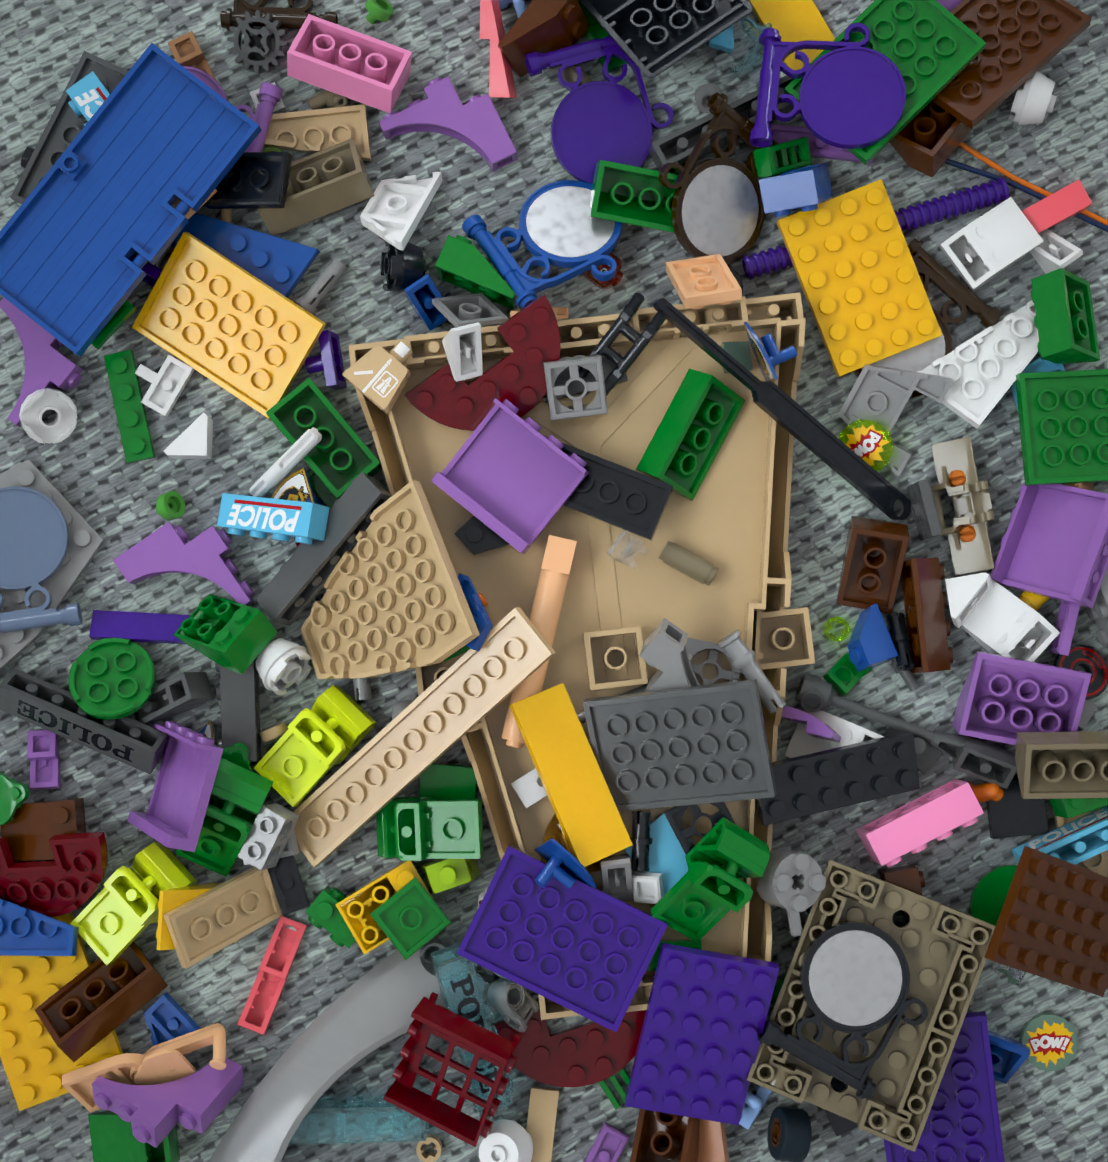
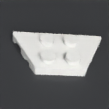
M432 172L433 178L417 180L416 175L405 176L401 179L381 180L374 192V196L370 198L360 215L362 225L397 249L403 251L442 183L441 172Z

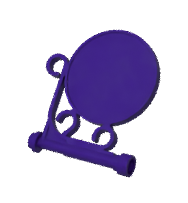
M853 23L847 27L844 34V42L810 40L782 42L777 29L766 28L759 36V43L764 45L759 79L756 124L750 132V144L760 148L772 145L773 131L770 126L772 115L779 121L788 122L801 113L802 119L811 133L826 144L843 149H859L871 146L888 136L901 119L906 101V88L899 69L889 58L878 51L866 48L870 39V30L862 23ZM853 32H861L865 38L861 42H849V35ZM816 49L832 51L821 56L810 66L807 55L798 50ZM793 52H795V59L801 60L804 63L800 70H792L784 63V60ZM780 71L794 79L804 76L800 87L799 102L790 94L780 95L781 103L787 102L793 106V110L786 114L781 113L777 109Z
M610 36L592 39L544 54H538L537 52L525 54L526 67L531 77L542 74V70L547 69V67L552 69L561 66L557 73V80L570 93L564 97L554 113L550 132L551 143L560 165L579 181L593 184L596 162L599 160L641 167L650 151L652 127L664 129L673 121V110L668 104L657 103L651 108L639 68ZM611 57L624 60L632 68L643 103L629 89L617 84L626 76L627 64L622 66V73L618 77H613L608 73L607 67ZM605 58L602 75L607 81H594L578 86L583 74L580 66L577 65ZM577 66L575 68L577 80L573 83L566 82L562 76L563 70ZM657 109L664 110L668 116L667 122L658 123L654 119L652 111Z

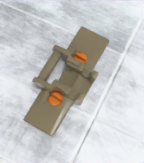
M971 437L932 444L938 484L931 485L942 528V534L938 536L948 534L955 575L995 569L988 533V522L995 520L988 481H980V478H978ZM947 490L948 496L952 497L955 510V518L952 521L953 527L946 528L939 491Z

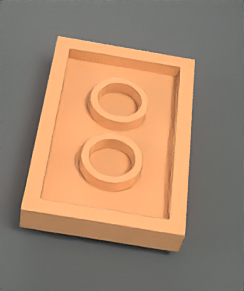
M721 254L666 262V273L685 309H701L706 305L712 304L727 305L733 301L742 300V289Z

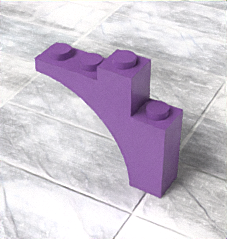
M449 77L444 79L436 78L430 81L427 87L424 88L425 100H415L406 109L400 112L393 111L388 113L379 122L386 140L412 132H434L456 138L477 151L486 160L493 172L517 160V151L488 93L483 96H473L467 100L465 105H462Z
M3 297L0 301V308L15 326L25 357V374L22 390L14 409L7 419L22 428L19 414L21 405L28 395L39 389H55L57 386L67 392L69 388L73 389L78 385L82 378L80 374L83 369L58 351L60 347L65 346Z
M168 522L113 560L130 584H137L144 579L159 574L189 573L199 575L216 583L227 591L237 603L246 606L255 603L251 597L254 595V591L245 580L241 583L235 574L239 571L231 558H224L233 550L229 545L232 543V539L223 528L219 531L218 528L211 526L187 543L186 540L189 539V536L180 524L176 527L175 524Z
M226 1058V1068L223 1070L214 1069L208 1064L199 1071L184 1078L155 1085H129L98 1076L92 1083L94 1102L99 1108L114 1112L125 1122L131 1121L133 1136L139 1142H147L157 1147L178 1122L186 1129H193L203 1134L244 1085L243 1066Z

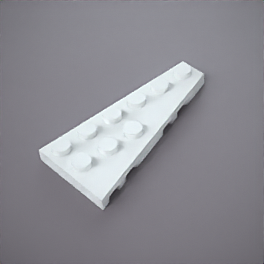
M1033 301L1028 302L1026 306L1007 315L1002 321L962 343L944 357L938 358L928 367L918 371V373L954 379L941 403L976 429L1015 382L1016 375L1022 373L1038 353L1039 336L1034 323L1036 313Z

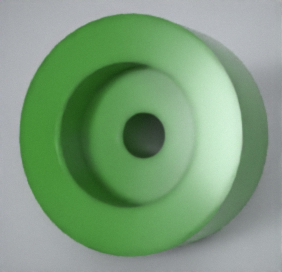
M367 0L365 3V7L369 12L366 19L371 24H375L377 20L387 22L394 13L393 7L387 0Z
M169 491L157 498L156 512L165 520L170 521L180 518L185 513V501L178 492Z

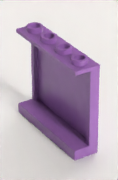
M495 398L493 408L442 473L437 472L431 481L516 550L525 554L589 472L584 469L587 463L575 453H572L570 457L561 450L564 445L555 437L550 435L548 438H545L541 435L539 430L542 427L531 418L527 417L524 421L516 415L519 409L507 399L501 403Z
M1024 482L1020 489V497L1016 508L1011 513V521L1007 532L1002 537L1001 548L997 559L994 561L995 569H991V579L1006 587L1093 608L1108 567V494L1061 484L1025 486Z
M166 721L165 725L155 723L154 728L168 734L152 796L147 813L130 810L127 822L167 848L195 852L223 749L214 745V739L204 737L201 733L193 732V729L183 727L182 724L172 721Z

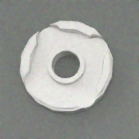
M51 388L39 389L28 395L21 405L19 414L21 426L27 435L38 443H59L68 438L76 428L77 408L71 398L60 390ZM46 410H54L56 412V418L51 423H44L42 421V414Z

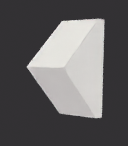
M1048 229L1039 234L1044 242L1030 251L1045 274L1060 268L1065 269L1083 255V251Z
M477 322L452 328L443 338L442 343L454 380L458 382L482 376L480 323Z
M203 412L164 450L166 455L173 459H212L213 420Z
M986 572L945 579L950 615L954 626L960 628L993 586L991 577Z

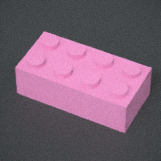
M308 14L287 52V76L391 113L410 76L412 52Z
M953 779L856 829L871 860L881 866L886 864L887 867L899 863L902 860V855L910 851L912 854H915L927 848V842L935 838L937 841L951 836L953 834L952 830L962 825L965 828L973 825L978 821L977 817L984 814L969 783Z

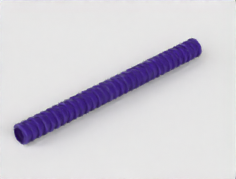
M1000 177L996 182L990 180L988 184L985 182L981 183L980 187L978 185L972 186V189L967 187L964 191H956L955 194L951 192L947 197L941 195L939 199L936 197L932 198L931 202L925 200L923 204L918 202L914 207L909 205L906 209L902 207L898 209V212L896 210L894 212L901 230L908 232L910 228L915 230L918 226L925 227L927 223L929 225L934 224L935 220L941 222L943 218L945 220L950 219L951 215L957 217L959 213L964 215L967 211L974 212L976 208L980 210L984 206H992V203L997 205L1000 201L1004 202L1009 198V188L1007 182ZM785 244L784 247L776 246L774 250L773 248H768L767 252L762 250L758 255L752 253L751 257L745 255L742 259L743 269L749 280L754 279L755 275L761 277L762 273L768 275L772 270L773 272H778L779 268L784 270L788 265L794 267Z

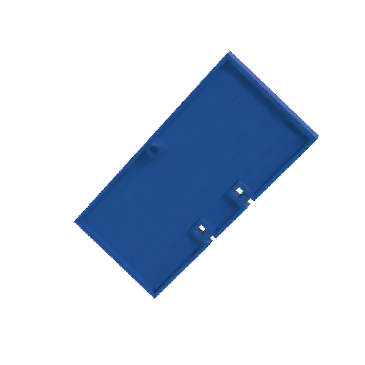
M151 43L0 231V295L81 357L146 276V273L141 269L148 261L153 265L158 261L189 222L185 214L190 208L195 212L198 211L262 129L248 116ZM178 198V199H180L181 201H180V203L176 206V208L174 209V208L172 207V204H173V203L176 201V199ZM136 251L139 254L131 262L129 258Z

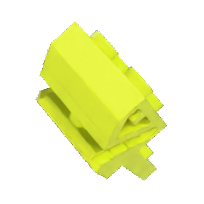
M332 685L317 697L311 710L305 708L287 726L288 730L257 763L254 769L261 776L274 781L272 787L292 807H296L333 765L343 762L377 722L339 685Z
M158 841L153 842L135 855L131 869L125 866L118 868L103 884L105 886L103 890L70 924L79 927L78 933L106 965H110L149 924L158 922L160 891L192 886L198 881L166 846Z

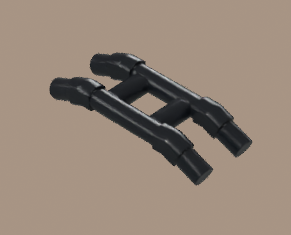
M640 293L633 295L619 317L588 355L605 356L616 365L604 381L606 396L624 377L625 373L654 338L666 320L657 311L641 334L628 325L645 300L644 296ZM620 333L634 343L624 357L610 347ZM579 367V377L584 379L590 371Z

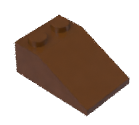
M533 0L498 44V47L515 74L521 78L528 74L525 54L533 52L544 54L575 45L585 35L590 23L577 0Z
M851 516L837 595V605L867 609L871 605L877 604L880 612L892 614L909 541L907 525Z
M84 798L22 803L21 807L17 808L13 815L15 819L1 826V838L7 839L14 861L52 860L54 856L48 841L50 838L60 834L86 833Z
M640 1109L630 1162H697L700 1119Z

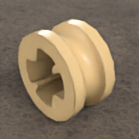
M426 1134L419 1139L416 1153L423 1162H435L441 1155L442 1142L436 1135ZM433 1142L435 1144L434 1150H437V1152L425 1154V1147L421 1146L423 1144L429 1145Z

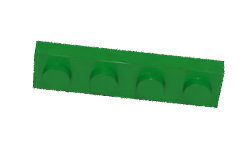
M126 350L104 355L126 463L130 464L156 458L145 406L141 403L143 396L138 375L135 374L137 368L133 351Z

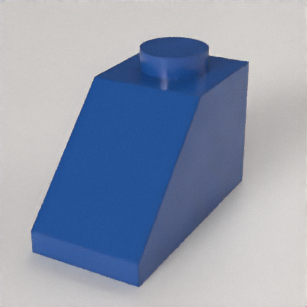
M428 274L404 289L407 299L430 331L447 320L432 304V298H441L442 296Z
M877 604L871 605L860 613L847 645L849 658L855 665L857 672L887 663L898 656Z

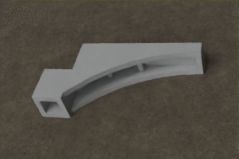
M665 618L644 641L640 657L649 666L658 669L648 681L645 692L700 686L691 666L686 648L688 634Z

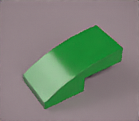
M848 650L822 677L829 684H832V687L841 696H844L872 668L857 672L855 665L849 658Z

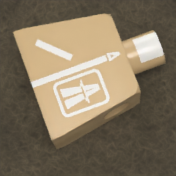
M401 341L389 353L380 345H376L345 370L342 375L358 391L384 413L388 414L411 377L410 371L402 364L413 352Z

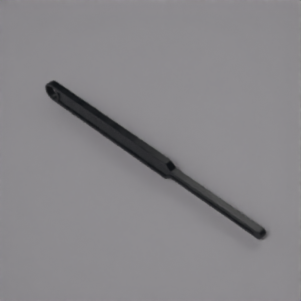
M661 298L654 301L653 307L656 311L751 391L753 402L884 514L892 520H904L910 515L911 503L904 494L772 381H760L666 299ZM897 499L904 506L903 513L900 516H897L894 512V503Z

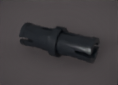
M898 612L889 614L886 619L891 639L898 653V656L895 657L896 668L901 671L903 666V671L910 670L915 667L910 647L912 639L906 629L904 613L900 612L899 617Z
M632 811L633 825L632 837L630 839L633 845L631 870L650 871L649 845L653 842V838H650L651 812Z

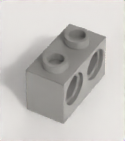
M278 803L263 805L238 857L261 871L275 867L300 816Z

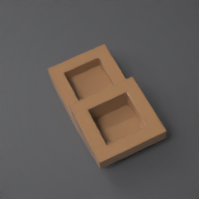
M192 31L167 42L176 62L181 66L202 70L216 81Z

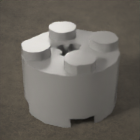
M785 849L770 851L771 856L763 876L758 877L759 885H756L760 897L769 905L796 912H804L816 902L821 891L826 887V878L822 875L820 866L808 854Z

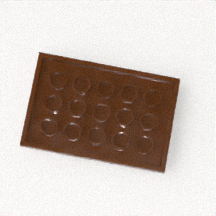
M963 0L950 13L984 40L986 46L932 102L972 129L1088 28L1091 17L1064 0Z
M1024 846L985 958L1103 997L1108 987V877Z

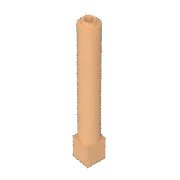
M549 535L529 620L552 647L577 541ZM549 660L512 692L509 705L542 692ZM509 706L501 738L507 740V746L522 749L525 741Z

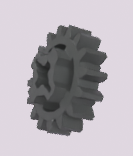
M256 10L255 17L246 11V19L243 20L237 17L238 27L230 26L229 28L234 32V37L227 38V41L234 43V47L230 48L229 52L238 54L235 62L239 64L244 61L245 70L249 71L253 65L255 73H260L262 66L267 72H270L271 63L279 67L280 62L277 58L279 56L286 57V53L281 50L282 47L289 46L288 42L282 40V37L287 35V31L278 29L281 25L279 20L271 22L273 15L267 13L263 18L262 11ZM264 23L266 26H263L261 29H255L251 24ZM242 33L244 34V45H243V46H241V36H242ZM253 35L262 38L260 42L264 49L254 46L256 41ZM275 37V48L273 50L272 39ZM255 54H261L265 60L254 61L250 58Z

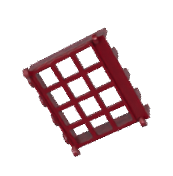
M432 992L429 999L426 997L422 998L411 1014L414 1020L407 1030L410 1038L400 1051L399 1055L403 1059L392 1075L396 1080L384 1095L383 1100L476 1147L481 1137L486 1139L492 1129L494 1122L490 1121V1117H495L502 1101L498 1099V1096H502L508 1086L510 1079L506 1078V1074H511L518 1057L514 1056V1053L522 1036L516 1034L511 1042L440 1005H436L435 1002L438 994ZM431 1033L450 1042L446 1055L427 1047ZM455 1046L474 1054L470 1068L451 1059ZM424 1054L442 1062L438 1076L420 1067ZM480 1058L499 1067L495 1080L476 1072ZM448 1066L467 1075L463 1088L444 1079ZM417 1074L435 1083L431 1096L413 1087ZM472 1079L491 1087L487 1101L468 1092ZM441 1086L460 1095L455 1108L437 1099ZM465 1099L484 1108L480 1121L461 1112Z

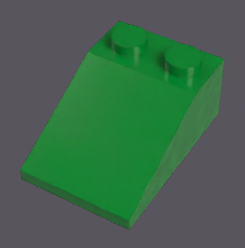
M448 235L435 265L438 278L473 294L482 293L492 302L511 310L515 309L517 305L514 291L477 248L471 245L472 241L460 235H457L456 238Z

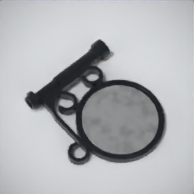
M844 922L831 926L821 932L811 942L803 956L800 967V985L803 997L813 1014L804 1016L797 1021L795 1026L797 1038L787 1032L785 1034L780 1029L779 1024L768 1019L765 1022L763 1034L760 1033L758 1035V1041L767 1046L780 1047L828 1076H833L856 1089L857 1098L869 1100L875 1092L876 1084L872 1082L873 1080L868 1074L875 1061L883 1053L901 1018L910 1025H920L926 1020L928 1012L926 1005L920 999L915 997L907 998L910 984L909 966L897 942L886 932L873 925L862 922ZM912 1003L918 1004L921 1010L920 1015L915 1019H909L903 1015L907 1007ZM821 1021L835 1030L850 1033L844 1037L841 1043L842 1058L803 1037L801 1031L803 1025L808 1022L816 1024L817 1031L813 1036L815 1042H819L823 1035ZM890 1022L876 1050L868 1058L855 1062L849 1061L847 1047L851 1041H861V1053L867 1057L869 1045L861 1036V1033L877 1030Z

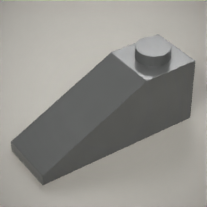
M183 672L154 688L151 697L145 705L127 717L145 725H150L206 703L214 698L207 673Z

